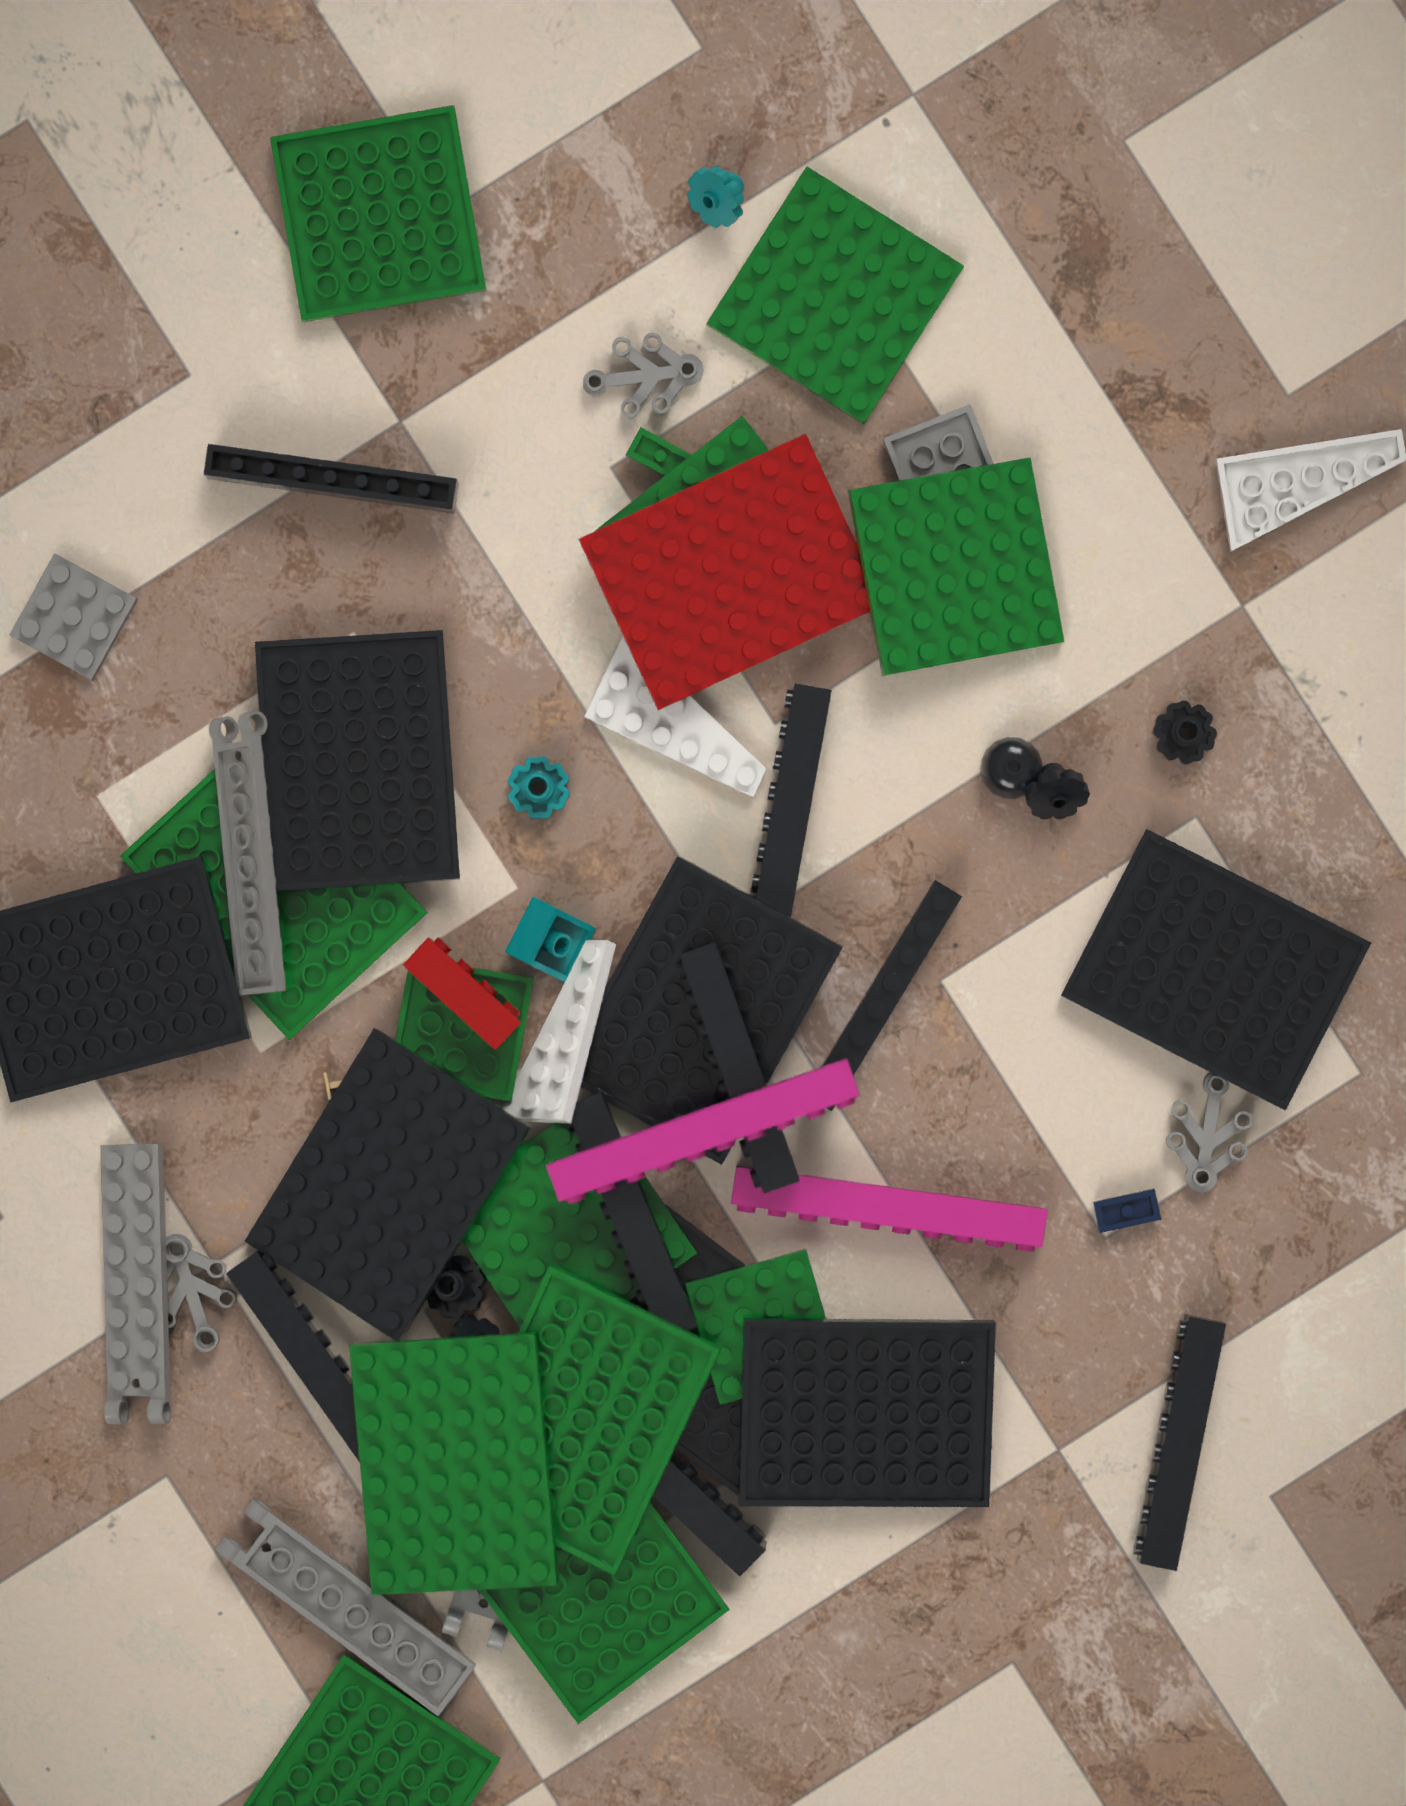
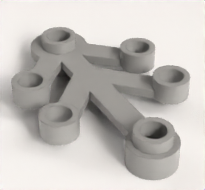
M649 333L643 340L645 350L650 353L656 352L671 365L658 367L632 348L627 338L618 337L612 344L614 354L618 357L626 358L640 370L606 375L599 370H591L583 378V387L587 394L600 396L605 393L608 387L642 383L633 396L623 401L621 405L623 416L633 419L638 416L640 406L659 381L673 378L664 393L655 396L652 400L654 412L665 414L670 410L671 402L684 385L696 384L703 375L701 360L692 354L678 355L662 343V339L658 334ZM649 338H656L659 344L655 348H650L647 346V340ZM619 342L627 344L628 348L625 352H618L616 350V345ZM685 364H691L694 371L686 375L682 372V367ZM592 377L600 378L601 384L599 387L594 388L590 386L589 381ZM659 399H664L667 402V407L663 410H659L655 406L656 401ZM629 403L636 406V411L633 414H627L624 410L625 406Z
M1208 1073L1203 1080V1088L1208 1094L1203 1129L1192 1116L1191 1107L1187 1102L1176 1101L1171 1107L1172 1115L1176 1119H1180L1200 1147L1198 1160L1186 1147V1139L1182 1133L1174 1131L1169 1133L1166 1138L1167 1146L1175 1150L1188 1168L1186 1172L1188 1186L1200 1193L1208 1192L1215 1186L1217 1173L1235 1160L1241 1161L1245 1159L1248 1154L1245 1144L1233 1142L1229 1145L1226 1153L1211 1162L1212 1150L1240 1129L1246 1130L1250 1128L1253 1123L1250 1113L1238 1111L1234 1114L1231 1121L1216 1131L1221 1096L1228 1091L1229 1082L1212 1073ZM1216 1078L1222 1081V1087L1219 1090H1214L1211 1086L1212 1081ZM1179 1104H1183L1186 1107V1113L1183 1116H1178L1175 1112ZM1242 1114L1248 1117V1123L1245 1126H1240L1237 1123V1118ZM1174 1135L1181 1137V1144L1178 1147H1173L1170 1143L1171 1137ZM1236 1145H1240L1243 1148V1154L1240 1157H1235L1232 1154V1149ZM1200 1171H1204L1207 1174V1180L1204 1183H1199L1196 1179V1175Z
M172 1234L166 1237L167 1281L175 1266L180 1279L168 1302V1313L173 1316V1322L168 1324V1328L173 1327L177 1323V1312L186 1296L197 1328L193 1336L194 1345L198 1350L208 1352L218 1345L220 1337L218 1331L214 1327L209 1326L199 1293L216 1300L223 1308L233 1306L236 1303L237 1296L232 1289H221L192 1275L188 1264L189 1262L207 1270L208 1275L212 1278H220L227 1270L223 1260H212L192 1250V1243L186 1236ZM178 1243L182 1246L183 1251L180 1255H175L172 1252L173 1244ZM213 1263H219L222 1266L220 1274L216 1275L212 1272L211 1266ZM223 1293L231 1294L232 1302L230 1304L222 1302L221 1296ZM208 1332L212 1335L213 1341L210 1344L202 1341L203 1333Z

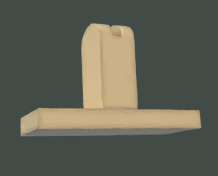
M324 1072L327 1098L330 1100V1089L338 1088L341 1081L328 1083L327 1073Z

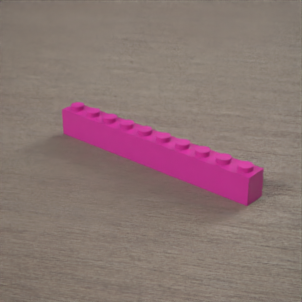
M844 1058L555 1160L547 1164V1169L559 1202L567 1200L568 1204H572L585 1199V1193L597 1189L598 1194L616 1188L614 1182L625 1178L628 1183L645 1178V1171L656 1168L659 1173L676 1167L674 1162L685 1157L688 1162L706 1156L705 1150L716 1147L717 1151L731 1148L736 1145L734 1140L745 1136L748 1141L766 1135L764 1129L776 1126L777 1130L788 1128L796 1124L794 1119L806 1115L807 1119L810 1120L826 1114L824 1108L835 1104L838 1109L856 1103L854 1098L860 1096L848 1060Z
M736 1165L731 1204L737 1205V1211L755 1213L756 1208L768 1209L767 1215L786 1217L787 1212L799 1213L800 1220L817 1222L818 1216L830 1218V1224L848 1226L849 1221L861 1222V1228L879 1230L880 1225L892 1226V1232L909 1235L911 1229L922 1230L924 1237L941 1239L942 1233L954 1235V1241L972 1243L973 1238L985 1239V1245L1003 1247L1004 1242L1016 1243L1017 1250L1031 1252L1035 1251V1246L1043 1247L1048 1212L1046 1208L798 1174L799 1182L764 1194L761 1187L755 1188L750 1170L755 1168Z

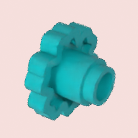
M714 165L710 169L701 167L688 179L691 189L687 192V197L691 208L695 212H700L704 223L710 224L714 228H718L721 225L729 227L743 215L740 204L744 202L742 195L744 184L736 173L727 172Z
M546 756L528 757L525 766L517 765L513 768L512 774L507 781L510 787L513 788L509 793V800L518 812L528 811V815L532 819L550 818L553 809L562 810L570 797L569 790L564 787L569 782V776L561 764L553 763L550 765ZM537 782H542L545 785V790L541 794H536L533 790V786Z

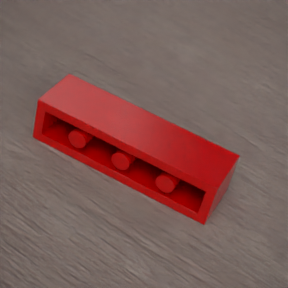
M428 937L403 966L494 1050H497L522 1023L517 1018L521 1012L509 1001L503 1005L495 997L498 991L485 979L479 983L472 976L475 970L462 958L456 962L448 954L452 949L439 937L435 941Z

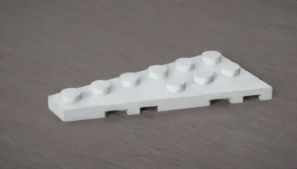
M1402 429L1216 459L1230 552L1406 461Z
M622 636L584 718L753 798L767 769L691 696L657 711Z
M609 940L585 941L515 1081L512 1102L505 1101L502 1107L503 1110L520 1121L571 1123L616 947L615 943Z

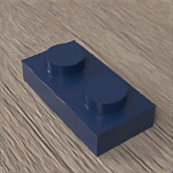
M1154 1188L1093 1202L1099 1233L1162 1220Z

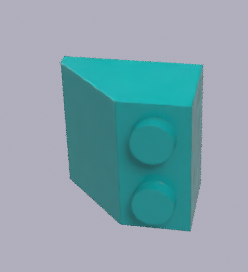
M533 896L505 952L565 982L585 941L591 940L596 928Z

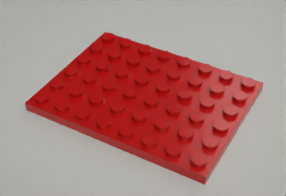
M806 434L578 539L657 711L870 612L857 543Z

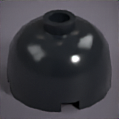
M1006 737L995 741L986 749L981 760L980 774L984 785L992 794L1005 799H1018L1025 796L1028 784L1038 782L1037 777L1042 772L1043 763L1039 752L1030 742L1017 737Z

